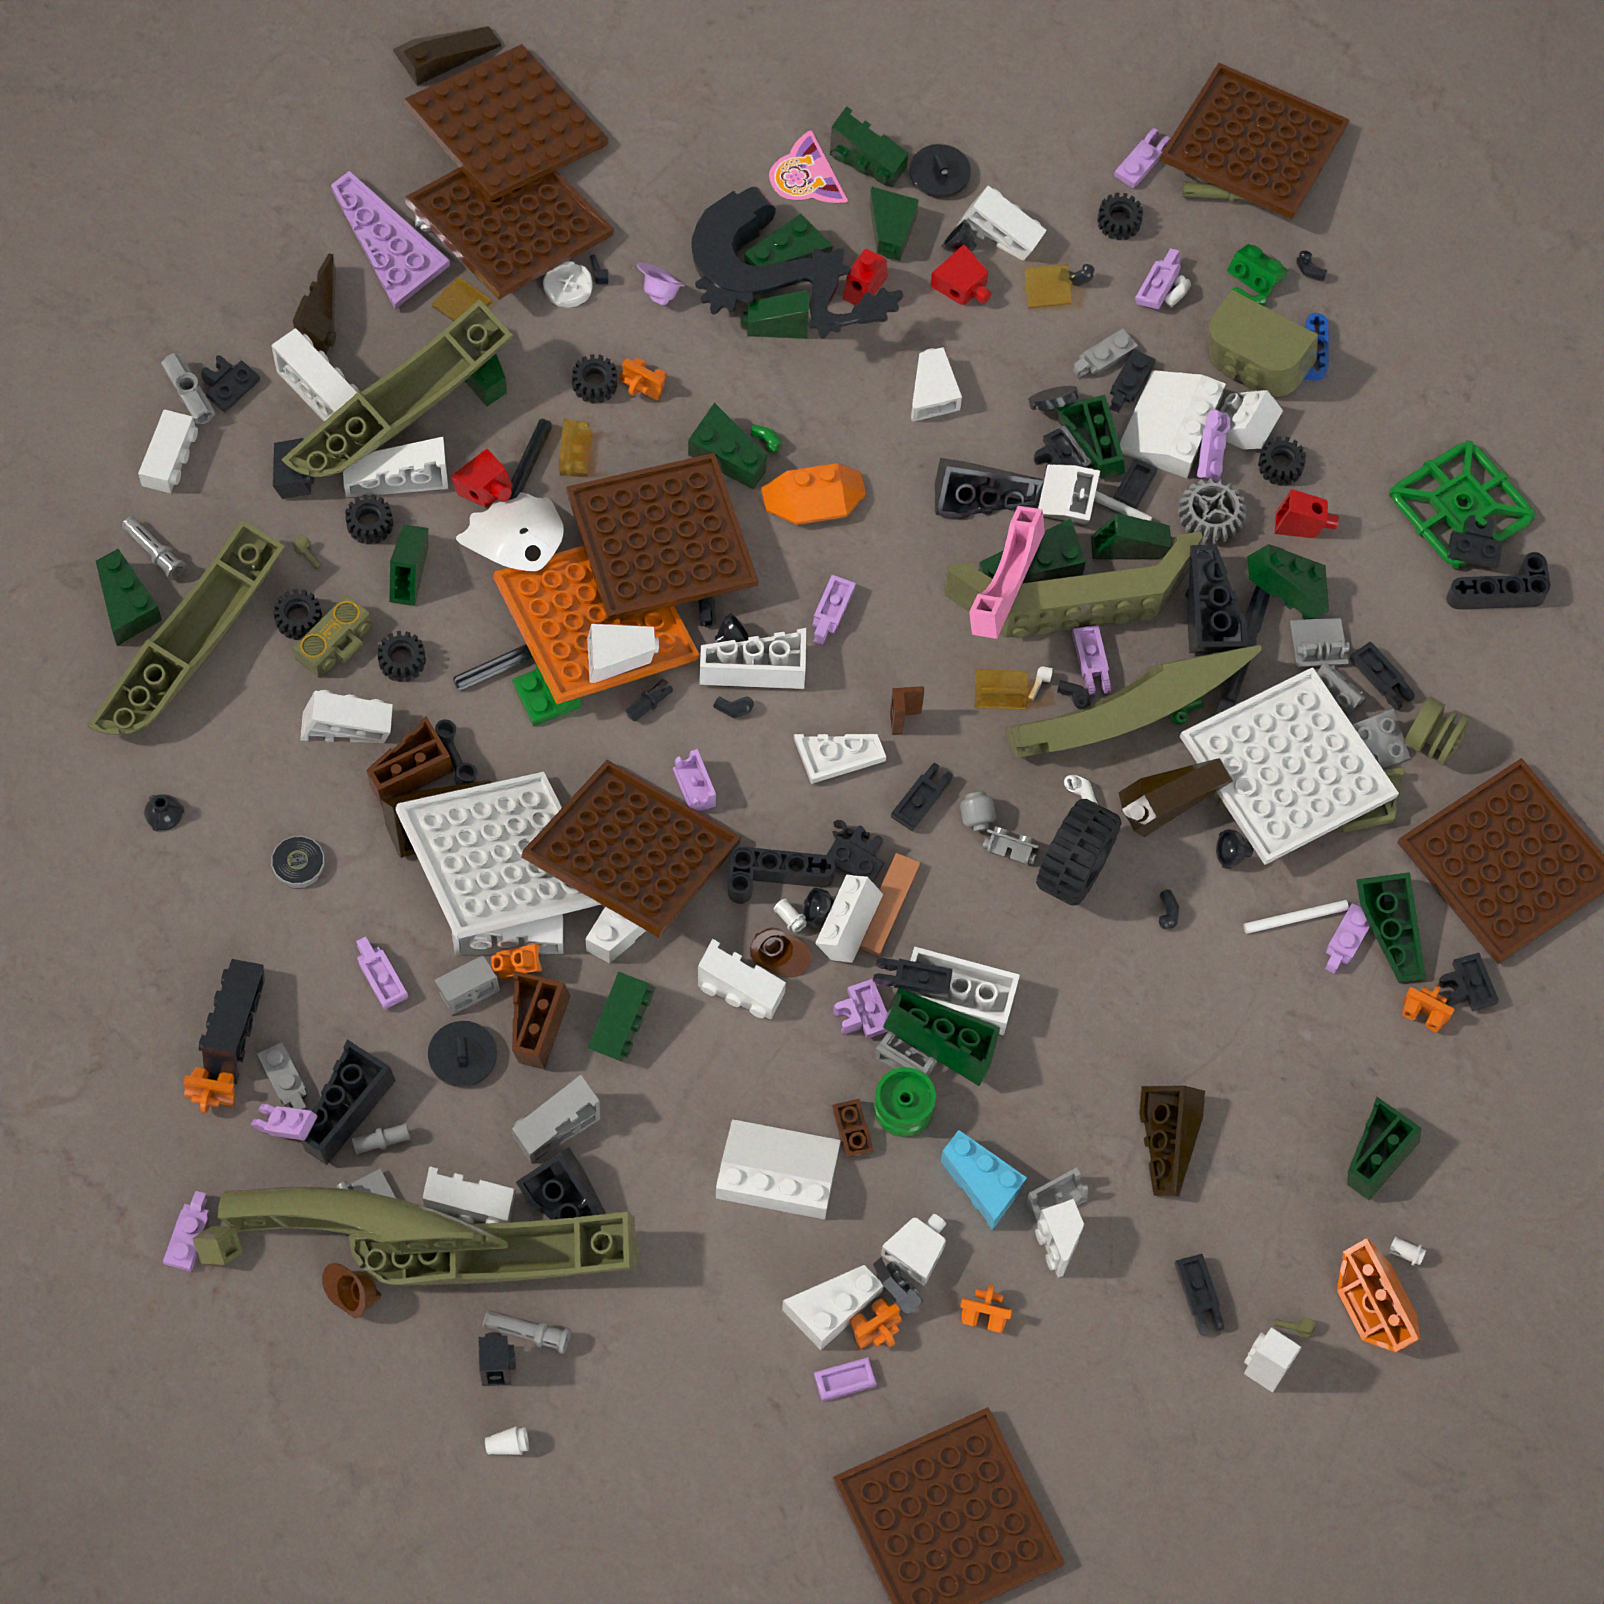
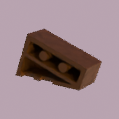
M427 716L421 720V724L415 730L402 737L403 740L395 748H390L366 770L370 787L381 806L382 799L409 793L453 772L450 755Z
M514 971L512 1051L520 1064L545 1069L570 999V993L564 982Z

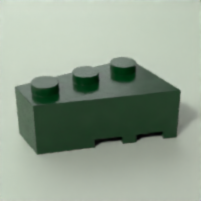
M846 106L831 127L830 156L839 162H844L854 167L860 173H865L875 178L881 184L893 187L907 168L908 152L883 134L882 137L869 129L870 123L866 120L861 123L851 115L853 110Z
M799 214L744 253V263L751 266H765L801 258H812L815 248L820 249L824 253H829L833 251V245L802 214Z
M497 354L492 356L465 380L467 385L486 406L507 394L506 377Z
M1105 394L1056 408L1059 424L1067 427L1092 462L1091 467L1094 470L1100 471V479L1125 474L1124 457Z
M714 402L688 439V456L694 458L715 453L721 473L754 490L766 472L767 455Z
M1270 544L1247 556L1249 580L1272 597L1275 595L1279 596L1285 601L1287 608L1290 610L1295 608L1302 613V619H1315L1329 611L1326 566L1324 564Z
M119 549L96 560L111 629L117 646L162 621L158 605Z
M618 971L588 1049L621 1062L624 1057L628 1058L633 1047V1042L631 1041L635 1032H638L642 1025L643 1015L652 1000L656 987Z
M1376 1097L1374 1107L1367 1120L1364 1133L1348 1170L1347 1185L1367 1200H1370L1420 1143L1421 1127Z

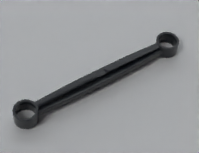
M1257 585L1255 586L1245 616L1248 647L1256 646V637L1261 630L1270 594ZM1250 661L1226 679L1216 715L1236 705V700Z

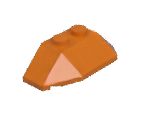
M838 463L789 470L761 487L766 512L775 514L795 525L847 517L866 496L861 472Z
M1366 1238L1343 1251V1262L1339 1273L1337 1292L1362 1341L1398 1352L1420 1340L1417 1314L1392 1265L1371 1240Z

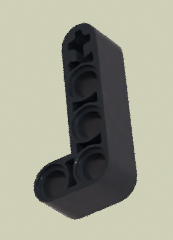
M1539 552L1528 553L1519 569V575L1456 578L1448 591L1447 603L1450 607L1459 610L1540 606L1543 604L1551 585L1546 558Z
M739 847L731 855L728 896L731 901L737 904L748 902L752 895L753 881L820 888L827 887L834 880L835 862L831 857L820 854ZM740 860H745L749 862V864L746 866H740L737 864V862ZM766 863H772L776 867L768 869L765 868L763 865ZM800 866L802 870L795 872L790 867ZM824 869L826 871L825 873H820V870ZM741 884L744 885L746 889L739 891L736 890L734 886Z

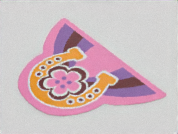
M811 130L798 139L792 147L790 154L780 158L770 169L769 179L771 185L783 198L791 200L814 198L829 203L848 202Z

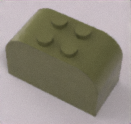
M1233 290L1230 291L1210 320L1209 358L1216 369L1223 372L1226 377L1244 383L1251 390H1267L1272 397L1288 395L1299 386L1316 362L1318 334Z

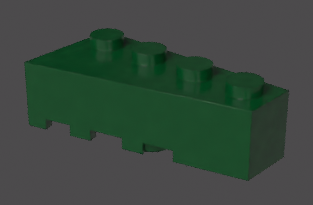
M1071 518L1045 530L1022 584L1083 576L1086 561ZM1004 550L980 561L978 570L993 579Z
M898 988L889 1006L883 1028L977 1086H980L991 1065L1000 1032V1027L901 988Z

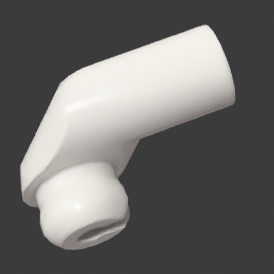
M1183 275L1176 278L1174 281L1176 288L1167 294L1164 299L1170 308L1179 302L1191 287L1190 280L1186 279Z
M1068 775L1064 779V785L1067 790L1080 795L1082 799H1089L1097 804L1094 791L1088 780L1077 775Z

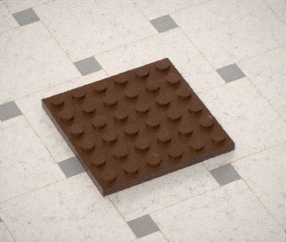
M523 44L404 98V106L489 202L608 145L609 138Z
M1218 63L1161 153L1159 161L1293 220L1346 130L1350 119L1222 63Z
M457 168L407 195L405 198V204L498 300L613 236L614 228L557 170L489 202L464 172Z
M715 453L566 487V493L607 621L758 586V578Z
M1522 758L1400 837L1397 842L1497 964H1500L1604 894V854Z
M606 760L524 848L521 858L659 938L740 843L741 836Z
M989 1407L840 1473L832 1479L891 1604H982L1065 1564Z

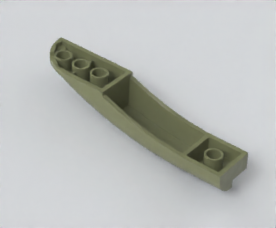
M479 299L444 331L404 363L362 392H357L281 460L294 471L313 477L331 476L346 470L433 408L510 342L514 336Z
M241 519L191 591L153 636L145 641L87 726L100 733L123 735L136 732L153 722L182 690L229 631L285 551V545Z
M1261 645L1147 667V673L1125 688L1084 709L1055 718L1006 727L1005 731L1010 749L1017 758L1054 752L1109 739L1150 724L1188 705L1221 684L1262 650Z
M279 1187L225 1191L219 1202L218 1218L228 1226L235 1227L237 1232L286 1228L319 1229L370 1239L385 1244L398 1255L508 1248L507 1241L440 1211L405 1200L357 1190L328 1187Z
M628 1211L555 1220L472 1224L507 1241L508 1248L398 1255L385 1244L349 1235L351 1251L359 1267L373 1279L395 1286L477 1284L568 1277L634 1269L639 1259V1247L635 1241V1217Z

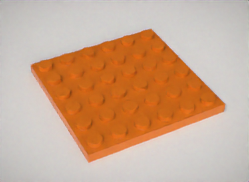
M584 546L554 554L548 563L538 571H525L508 567L494 572L493 579L556 704L697 661L700 656L674 606L607 621ZM591 624L654 627V637L659 639L658 653H654L651 663L596 683H590L587 637Z

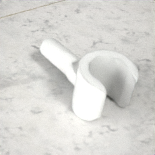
M1042 666L1038 669L1035 684L1028 697L1029 700L1034 701L1042 682L1050 683L1052 668Z

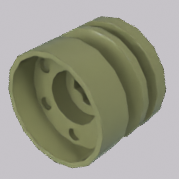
M1430 696L1415 719L1403 744L1418 753L1426 744L1430 745L1429 759L1434 757L1437 750L1441 751L1442 753L1437 763L1443 766L1460 746L1466 734L1470 717L1463 715L1458 724L1454 723L1458 711L1454 710L1447 718L1443 717L1445 704Z

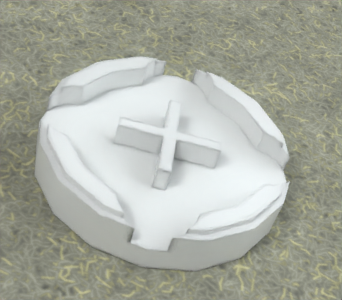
M567 261L547 272L543 279V288L550 302L560 307L570 308L579 306L590 297L593 282L591 274L586 267Z

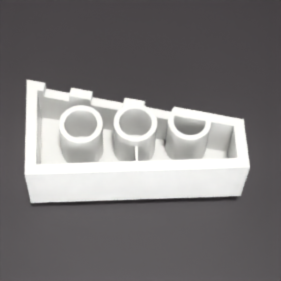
M563 914L456 939L452 931L455 956L496 955V952L531 944L540 945L539 954H564Z

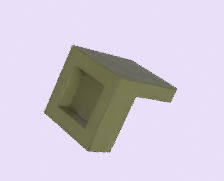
M210 1226L192 1238L201 1264L226 1265L243 1253L235 1227Z

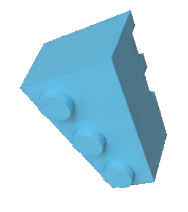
M960 1130L957 1131L942 1151L940 1162L960 1189H963L970 1198L975 1209H978L985 1218L990 1229L993 1230L1024 1189L1027 1177Z

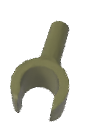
M299 535L294 542L295 552L307 557L315 568L318 569L321 567L320 562L308 550L311 541L306 536Z
M1303 1317L1299 1324L1275 1319L1274 1326L1292 1329L1303 1338H1308L1312 1335L1316 1324L1314 1320L1308 1317Z

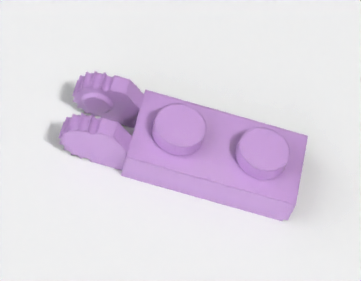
M1153 128L1146 138L1136 146L1115 170L1114 177L1134 189L1160 160L1161 153L1171 138L1165 136L1157 148L1153 147L1151 144L1156 140L1159 133L1157 129Z
M1211 409L1207 413L1203 430L1197 476L1207 482L1212 478L1213 483H1217L1223 470L1222 462L1226 447V433L1230 430L1231 418L1227 414H1221L1217 409Z
M1099 626L1074 628L1072 636L1082 677L1085 678L1088 695H1095L1096 688L1093 677L1101 676V686L1104 694L1110 693L1109 667Z
M261 1104L259 1111L269 1117V1121L267 1123L260 1119H253L251 1126L271 1136L305 1141L318 1116L309 1110L280 1106L275 1108L268 1104Z

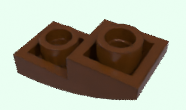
M860 1099L833 1104L832 1109L846 1158L873 1152Z

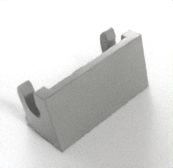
M483 955L435 979V983L440 990L439 994L452 1016L500 991L497 977Z
M890 1031L875 1051V1059L891 1069L901 1067L915 1068L928 1076L937 1064L934 1058H929L897 1038Z
M1077 1167L1029 1193L1026 1203L1037 1221H1039L1043 1209L1074 1199L1076 1206L1088 1201V1186L1082 1185L1080 1181L1081 1174Z

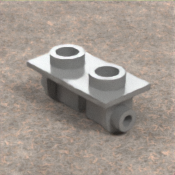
M1322 664L1317 672L1318 676L1338 705L1351 715L1356 706H1360L1366 700L1363 696L1364 692L1356 688L1351 682L1347 684L1345 682L1346 678L1335 669V666Z
M995 826L994 831L987 830L988 833L992 834L991 838L986 837L983 843V848H986L987 852L1005 857L1009 847L1012 848L1010 859L1025 863L1026 865L1034 863L1036 854L1032 853L1033 848L1039 849V846L1034 845L1035 839L1020 835L1019 839L1010 837V831Z

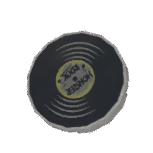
M292 836L282 840L275 847L271 856V867L276 879L291 888H304L314 884L321 873H323L325 869V856L321 846L313 839L305 836Z

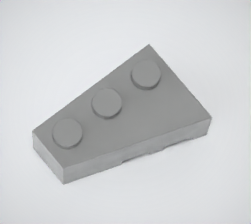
M580 1075L531 1114L520 1118L512 1128L513 1138L530 1163H533L601 1119L599 1099L582 1075Z

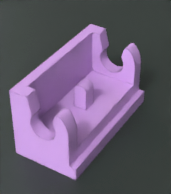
M698 749L690 751V757L686 760H682L680 756L677 757L673 772L687 806L701 812L716 806V793Z

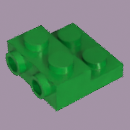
M537 664L536 670L512 679V684L533 726L581 708V697L556 704Z

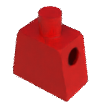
M965 245L961 246L932 272L930 286L960 305H965L973 297L984 304L992 295V292L985 287L988 280L987 269Z
M864 249L851 267L850 274L847 275L843 300L856 306L866 292L874 296L888 277L887 260L869 249Z
M485 449L450 476L457 495L483 507H488L497 499L501 502H506L511 496L510 489L513 485L507 470L488 449Z
M1291 489L1276 511L1274 534L1316 538L1323 528L1336 530L1339 515L1328 513V501L1326 499Z

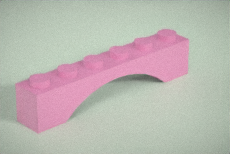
M1017 507L1010 522L1004 552L996 574L987 589L977 594L969 612L972 635L998 638L1045 533L1042 509Z

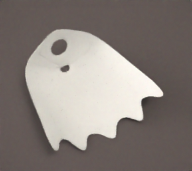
M521 492L515 499L507 500L506 502H501L497 499L485 512L471 514L468 529L457 535L456 540L465 547L503 566L518 570L538 571L548 563L559 547L564 528L553 502L548 497L536 498ZM522 528L529 530L526 533L520 534V529ZM536 545L540 548L541 555L538 560L529 561L526 559L525 550L528 546Z

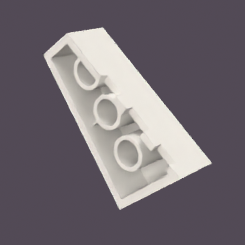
M443 437L374 451L343 471L346 498L361 497L364 494L371 496L372 494L384 495L448 489Z
M806 628L797 629V633L785 634V632L774 633L773 637L759 639V636L748 637L747 641L742 642L731 640L701 645L700 685L804 689Z

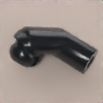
M1301 251L1299 257L1296 258V264L1302 274L1324 282L1327 270L1313 265L1311 252Z
M1084 264L1082 270L1076 273L1062 268L1058 280L1074 286H1081L1093 279L1095 269L1090 264Z
M1060 680L1057 693L1070 696L1078 709H1084L1090 705V697L1082 685Z
M719 696L713 708L731 718H738L751 712L754 702L747 696L733 702H729Z
M1167 889L1160 893V899L1166 908V915L1159 917L1160 927L1164 930L1172 929L1177 925L1180 908L1172 891Z

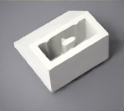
M1267 390L1230 393L1225 399L1220 412L1221 414H1227L1231 418L1230 430L1226 433V442L1242 450L1262 448L1283 412L1282 408Z
M1047 465L1038 509L1043 510V516L1064 521L1071 518L1073 523L1087 525L1090 521L1100 471L1075 465Z
M1074 1199L1043 1209L1038 1221V1229H1035L1039 1244L1045 1245L1048 1254L1045 1257L1048 1267L1051 1271L1055 1270L1058 1278L1064 1275L1084 1226Z

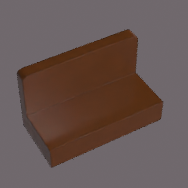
M923 686L892 688L890 704L892 735L903 734L905 715L922 713Z

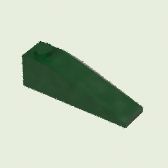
M1410 872L1356 879L1360 907L1398 983L1426 979Z

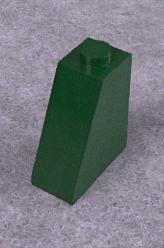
M876 187L871 188L869 205L877 254L883 255L888 259L901 260L918 214L919 199Z
M804 290L754 300L752 304H748V311H743V326H747V336L807 339L809 291Z
M1117 513L1091 535L1092 558L1159 559L1172 548L1173 540L1170 525Z
M403 524L390 560L389 602L415 606L428 551L429 528Z

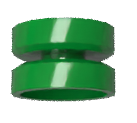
M901 1067L892 1069L881 1078L877 1085L873 1109L876 1121L883 1130L894 1136L909 1137L919 1134L927 1128L933 1117L936 1100L934 1085L926 1074L915 1068Z

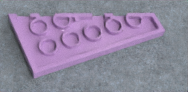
M350 171L331 184L335 198L394 309H397L450 266L448 258Z

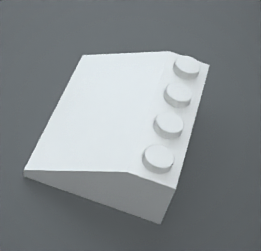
M1152 370L1120 441L1122 454L1187 479L1201 448L1207 413L1211 409H1218L1226 383L1200 374Z
M732 1119L718 1176L716 1199L825 1220L841 1140Z

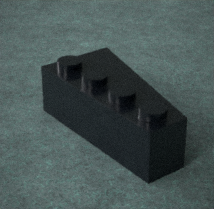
M231 959L229 968L223 970L221 978L223 986L221 991L217 990L215 993V1009L213 1013L210 1012L206 1021V1028L208 1030L206 1035H201L198 1047L199 1051H202L204 1069L209 1071V1079L218 1080L219 1074L225 1072L233 1074L234 1084L238 1083L237 1062H243L246 1036L250 1037L252 1031L253 1013L251 1012H257L265 982L263 964Z
M348 1039L343 1047L344 1051L340 1059H337L333 1067L334 1072L328 1084H325L321 1091L322 1096L317 1106H314L312 1110L318 1117L305 1141L300 1140L304 1150L325 1165L332 1160L396 1081L390 1066Z

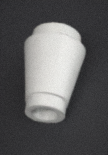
M516 1426L490 1437H485L487 1454L522 1455L523 1451L529 1450L526 1428Z

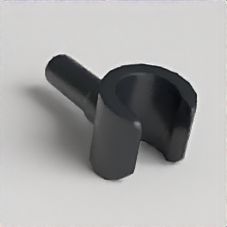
M591 255L590 260L594 268L595 284H608V269H600L596 256Z
M843 820L833 822L835 828L843 829L840 832L832 831L835 839L837 836L843 839L847 836L852 837L855 830L847 828ZM866 832L864 838L869 839L870 832Z

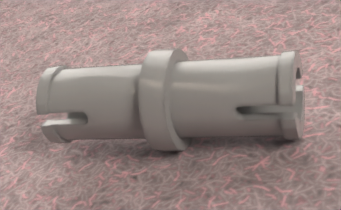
M406 1123L384 1130L378 1128L374 1133L352 1138L356 1155L378 1148L384 1150L387 1149L388 1145L411 1140Z

